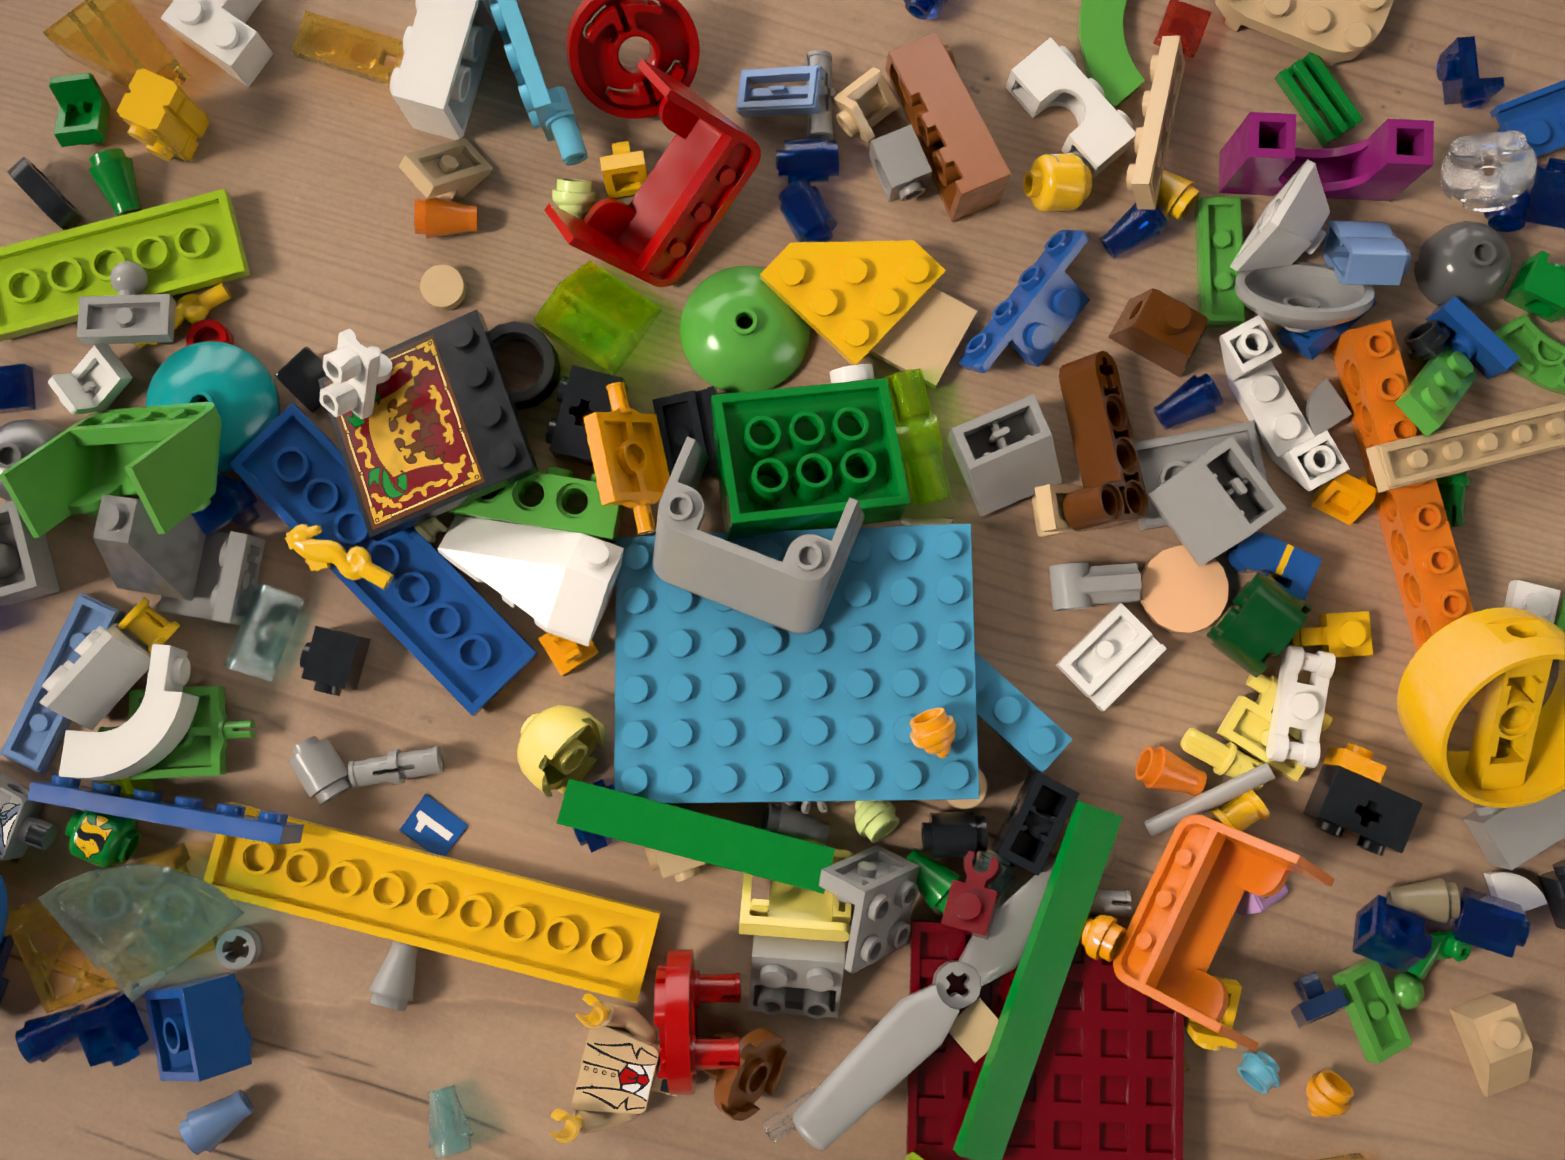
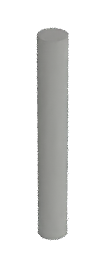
M1266 762L1147 819L1144 823L1150 835L1154 837L1177 826L1185 817L1207 812L1275 779V776Z

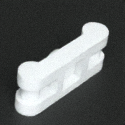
M1289 644L1285 647L1281 659L1266 747L1267 759L1278 762L1291 759L1296 760L1299 766L1315 768L1317 766L1321 752L1319 740L1329 681L1333 675L1336 663L1333 653L1318 651L1316 654L1304 652L1303 647ZM1300 670L1311 672L1309 684L1297 682ZM1289 728L1301 730L1299 743L1289 741Z

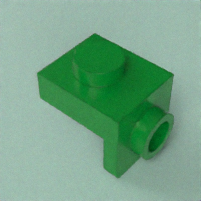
M82 73L50 78L49 87L59 103L54 135L61 147L105 142L110 104L94 75Z

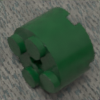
M1258 572L1233 599L1232 602L1238 606V609L1236 610L1231 606L1215 622L1206 636L1213 641L1211 643L1213 647L1257 678L1268 667L1264 662L1270 655L1272 657L1274 655L1278 656L1303 625L1308 617L1306 614L1313 607L1270 575L1264 576Z

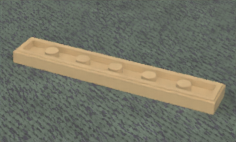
M1565 402L1436 431L1427 437L1423 434L1367 448L1366 452L1378 493L1565 448Z

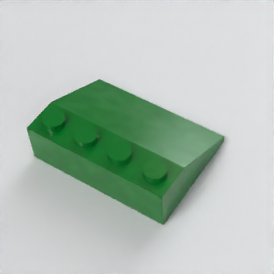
M887 378L711 396L719 493L726 540L752 537L777 531L815 530L837 527L849 497L858 500L865 515L862 524L899 520L910 505Z

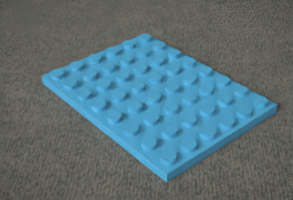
M971 524L860 528L820 626L813 632L805 635L793 634L666 583L656 574L653 567L655 536L616 537V545L624 548L622 565L616 579L614 790L666 804L979 799ZM836 529L777 531L726 540V533L710 534L783 562L788 547L796 538L806 534H813L832 540ZM938 707L944 708L947 716H952L956 723L955 739L951 743V751L944 759L939 758L936 754H928L924 749L917 748L910 738L912 731L909 724L910 721L918 714Z

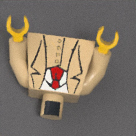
M591 993L583 996L582 999L588 1005L593 1006V1010L587 1015L575 1014L576 1018L589 1029L570 1109L577 1111L572 1115L564 1109L558 1108L551 1113V1118L556 1121L566 1120L565 1126L561 1131L549 1133L550 1136L560 1143H570L576 1139L578 1134L604 1131L633 1121L638 1114L646 1112L651 1091L670 1095L667 1079H658L660 1042L659 1038H657L656 1030L636 1008L611 1002L602 1003Z

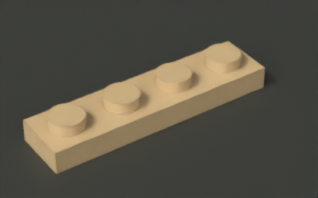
M1162 36L1159 55H1153L1151 59L1150 78L1153 82L1151 91L1144 92L1142 112L1145 118L1144 126L1136 129L1134 146L1137 158L1135 164L1129 165L1126 180L1127 190L1134 193L1137 209L1155 210L1185 68L1180 36Z

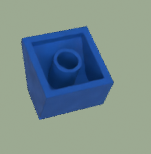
M235 973L213 975L144 991L161 1081L200 1082L252 1064L250 1051L252 1050L253 1041L249 1029L244 1024L241 1008L244 1004V993L240 983L236 981Z

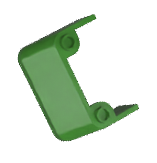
M213 402L100 411L81 419L0 473V479L33 538H40L72 514H87L88 517L98 516L102 494L119 497L121 495H139L158 534H166L191 513L198 512L210 505V498L216 493L222 419Z

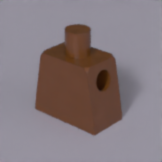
M1152 288L1128 301L1108 338L1172 374L1181 377L1203 338L1209 319L1185 303Z

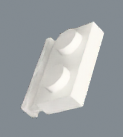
M1119 603L1056 666L1086 697H1089L1100 711H1105L1167 648L1160 644L1152 636L1153 634L1122 603Z

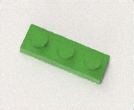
M1446 344V348L1441 353L1429 359L1395 404L1427 437L1442 426L1478 375L1473 371L1472 363L1464 354L1458 351L1455 352Z

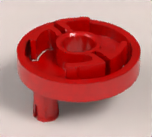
M584 0L579 5L568 28L566 55L576 84L593 105L610 115L626 119H642L659 114V106L664 95L637 66L627 67L619 60V49L623 42L628 38L636 36L642 37L649 42L650 54L646 59L648 63L665 73L674 59L678 60L679 63L675 62L667 74L685 86L690 87L699 64L700 44L695 24L679 0H657L659 4L654 0ZM605 5L606 7L603 8V9L594 17V19L592 20V22L587 25V27H586V29H585V36H584V35H583V30H584L585 25L592 19V17L594 16V14H595L602 6ZM634 85L636 87L634 91H617L609 89L607 92L608 95L605 93L608 86L616 89H633Z
M693 949L669 950L666 965L658 966L656 971L654 1027H659L660 1067L658 1079H667L670 1095L695 1094L697 1070L740 1069L739 1037L697 1039V1008H700V1003H741L740 973L700 974V971L695 969Z

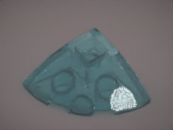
M128 864L122 867L92 870L55 886L38 898L96 969L99 970L103 967L132 1003L244 914L242 909L231 898L205 880L171 870L170 867L151 864Z

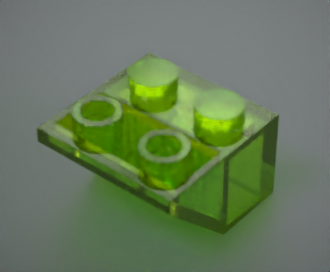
M589 260L556 286L533 320L539 330L548 338L595 370L616 376L662 310Z

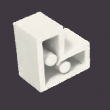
M174 0L161 16L163 22L180 41L247 87L252 84L274 54L258 32L245 24L262 0Z

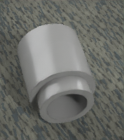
M312 736L292 749L295 756L288 763L310 799L316 798L320 806L336 799L352 788L348 780V769L328 738L319 741L316 736Z

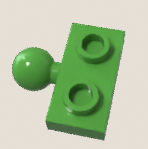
M1364 958L1332 976L1336 987H1341L1349 1003L1345 1009L1367 1062L1381 1063L1412 1045L1398 1008L1411 1010L1417 1008L1422 1003L1424 987L1418 978L1408 973H1399L1391 977L1387 983L1377 958Z

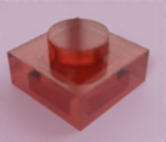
M1170 0L1166 6L1153 44L1161 46L1162 36H1180L1183 54L1193 58L1198 51L1212 12L1180 0Z

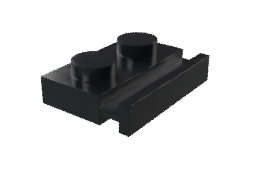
M714 386L703 390H692L652 399L670 476L687 437L695 439L709 456L700 481L718 476L711 396L718 394L717 388Z

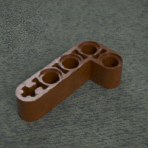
M1102 350L1062 365L1059 371V382L1084 488L1066 494L1063 500V513L1067 523L1073 530L1080 532L1105 529L1145 517L1148 512V498L1119 372L1114 359L1108 352Z

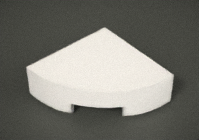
M1503 871L1483 873L1498 916L1507 918L1548 904L1540 889L1525 877Z

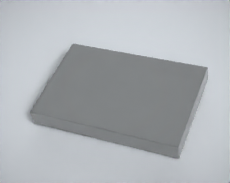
M1254 420L1135 442L1146 493L1149 494L1212 447L1230 436L1234 437L1267 482ZM1148 499V512L1145 517L1138 519L1140 531L1168 526Z

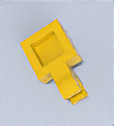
M1369 611L1319 615L1320 627L1300 628L1291 639V645L1299 647L1322 645V651L1333 653L1335 658L1373 655Z

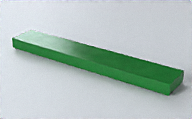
M571 778L568 780L556 823L824 894L825 889L819 886L821 869L832 865L835 848Z

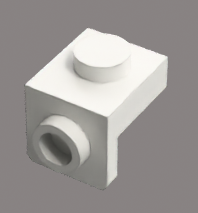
M99 344L91 348L72 373L53 375L49 379L48 384L68 411L73 415L106 410L133 377L108 344Z

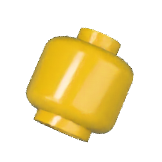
M1073 153L1039 156L1033 162L1031 170L1025 173L1023 180L1024 193L1027 197H1030L1034 207L1040 212L1076 210L1083 203L1084 199H1087L1090 195L1092 188L1091 170L1089 166L1083 163L1079 156Z

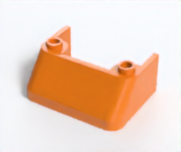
M1189 815L1182 819L1174 829L1116 951L1113 961L1114 972L1117 978L1126 985L1250 1050L1256 1051L1258 1042L1220 1023L1228 1007L1229 996L1225 985L1220 980L1207 974L1209 966L1245 891L1258 897L1273 896L1283 888L1291 871L1329 887L1332 886L1335 879L1301 855L1205 816Z

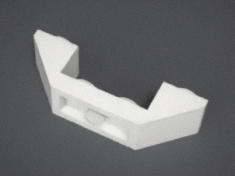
M1258 315L1221 335L1219 341L1228 385L1248 420H1254L1257 435L1272 461L1308 492L1349 470V466L1328 430L1317 436L1313 434L1271 360L1282 352L1262 317Z

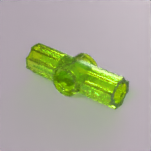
M909 369L884 377L887 378L902 462L904 461L914 506L951 498V487L941 453L944 452L941 430L936 414H932L922 369Z

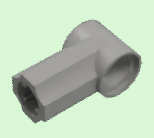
M1068 563L1049 566L1053 611L1093 608L1092 605L1119 604L1140 601L1142 582L1137 563L1089 566V563Z

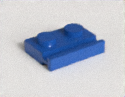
M1565 80L1497 105L1490 111L1492 118L1496 117L1500 127L1497 130L1514 168L1565 149Z

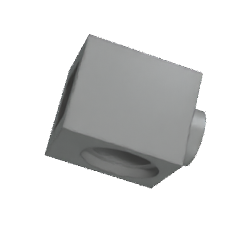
M912 124L871 141L869 158L889 202L901 198L902 201H908L925 192V187L929 185L932 170Z

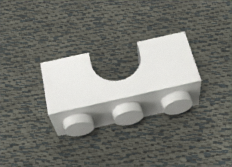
M1050 37L1011 70L1005 88L1032 118H1035L1040 112L1051 106L1065 107L1075 115L1078 127L1068 135L1061 151L1064 154L1073 153L1079 156L1083 163L1089 166L1093 179L1128 150L1135 139L1136 132L1133 130L1134 126L1130 118L1123 111L1115 110L1107 101L1100 84L1093 78H1087L1076 66L1073 54L1066 47H1059Z

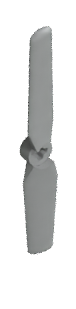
M1114 847L1111 849L1104 872L1116 859ZM1056 857L1042 868L1039 876L1034 875L995 911L988 940L972 935L959 960L946 961L934 973L931 985L900 999L794 1112V1125L809 1145L820 1151L826 1150L942 1045L960 1011L959 1009L966 1008L975 1002L980 994L981 986L1016 968L1024 951ZM950 973L958 977L963 973L966 975L967 978L964 980L963 985L967 990L963 995L956 992L948 995L946 992L950 986L946 978Z

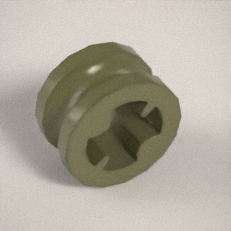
M438 516L412 526L431 544L436 541L435 535L438 532L442 531L445 533L448 530V527Z

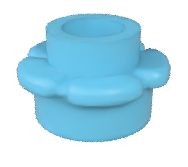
M1258 1051L1256 1054L1252 1052L1242 1054L1243 1061L1237 1067V1071L1249 1086L1261 1094H1267L1272 1087L1278 1088L1280 1086V1077L1278 1075L1280 1067L1268 1054L1262 1051Z

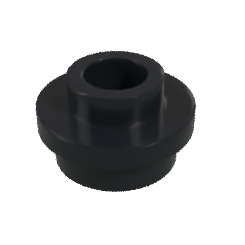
M1435 320L1421 324L1404 338V342L1407 345V355L1410 359L1421 357L1422 360L1435 357L1446 348L1445 341L1449 338L1450 332L1445 326L1440 327Z

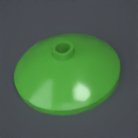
M735 266L712 274L694 289L683 309L680 336L688 362L705 382L727 393L768 390L779 386L797 370L808 348L810 325L760 279V274L764 270L761 267ZM740 317H749L753 321L752 326L748 329L739 328L736 322Z

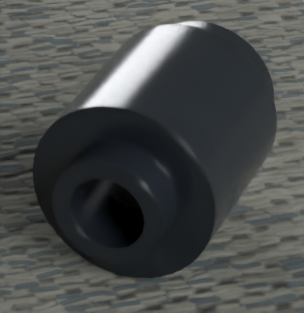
M973 811L930 813L929 822L921 823L923 850L931 849L932 858L965 857L969 851L975 852L977 855V852H986L988 849L985 815L975 816Z

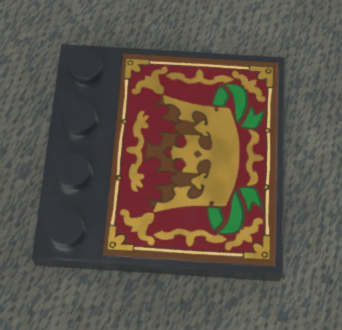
M477 309L381 352L392 362V374L387 381L376 386L373 415L362 420L352 411L335 417L328 411L369 537L377 542L539 472L484 317ZM328 376L318 379L320 389L333 384V381Z

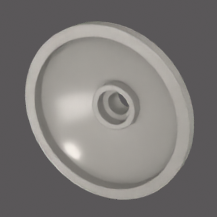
M1294 262L1292 265L1241 271L1236 277L1234 288L1236 295L1250 310L1271 323L1299 333L1330 328L1354 320L1372 307L1375 296L1372 285H1342L1335 276L1334 268L1308 262Z

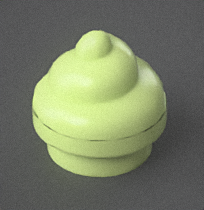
M558 178L557 189H552V199L555 204L559 205L560 209L582 219L584 212L590 210L592 203L595 202L596 192L591 191L592 181Z
M856 801L855 803L856 814L854 820L856 830L861 837H868L872 843L888 836L899 823V818L895 815L896 808L890 801Z

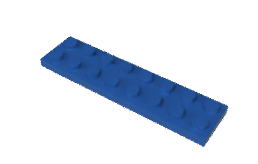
M294 403L289 405L228 463L291 530L300 524H307L309 527L320 525L322 533L314 536V539L338 542L345 549L346 553L355 546L363 547L371 555L372 563L394 575L389 587L383 590L364 578L355 581L347 579L340 574L333 563H330L331 567H329L472 716H476L539 654L479 591L438 552V549L413 527L378 542L369 537L341 450Z

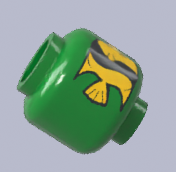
M81 810L76 811L65 830V835L70 837L69 849L73 856L106 869L114 867L119 862L122 864L128 862L134 854L142 835L141 831L137 830L136 819L87 810L85 812Z

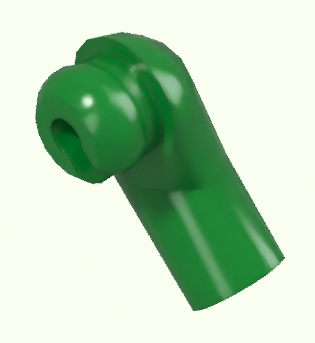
M1452 930L1426 933L1420 937L1402 969L1423 981L1435 960L1454 958L1458 962L1466 960L1471 954V943L1468 939L1463 938L1459 932Z

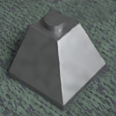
M102 494L93 539L117 588L192 601L210 514L200 511L191 513L166 534H158L141 500Z

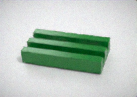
M1308 53L1302 60H1297L1291 67L1280 71L1274 78L1322 147H1325L1356 127L1363 120L1320 57L1314 53ZM1296 75L1298 77V79L1301 81L1305 89L1310 94L1309 98L1311 99L1313 104L1316 106L1318 110L1322 111V113L1325 115V117L1332 125L1334 130H1329V128L1324 123L1320 115L1317 113V111L1312 106L1308 98L1305 96V94L1300 89L1296 81L1293 79V76Z

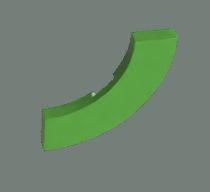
M1082 0L1078 17V41H1080L1081 53L1085 63L1084 70L1088 78H1093L1100 84L1107 101L1117 109L1140 89L1145 82V79L1132 62L1125 43L1123 18L1127 0Z
M1527 313L1518 316L1494 331L1520 357L1510 369L1539 387L1565 395V345L1557 342L1540 330Z

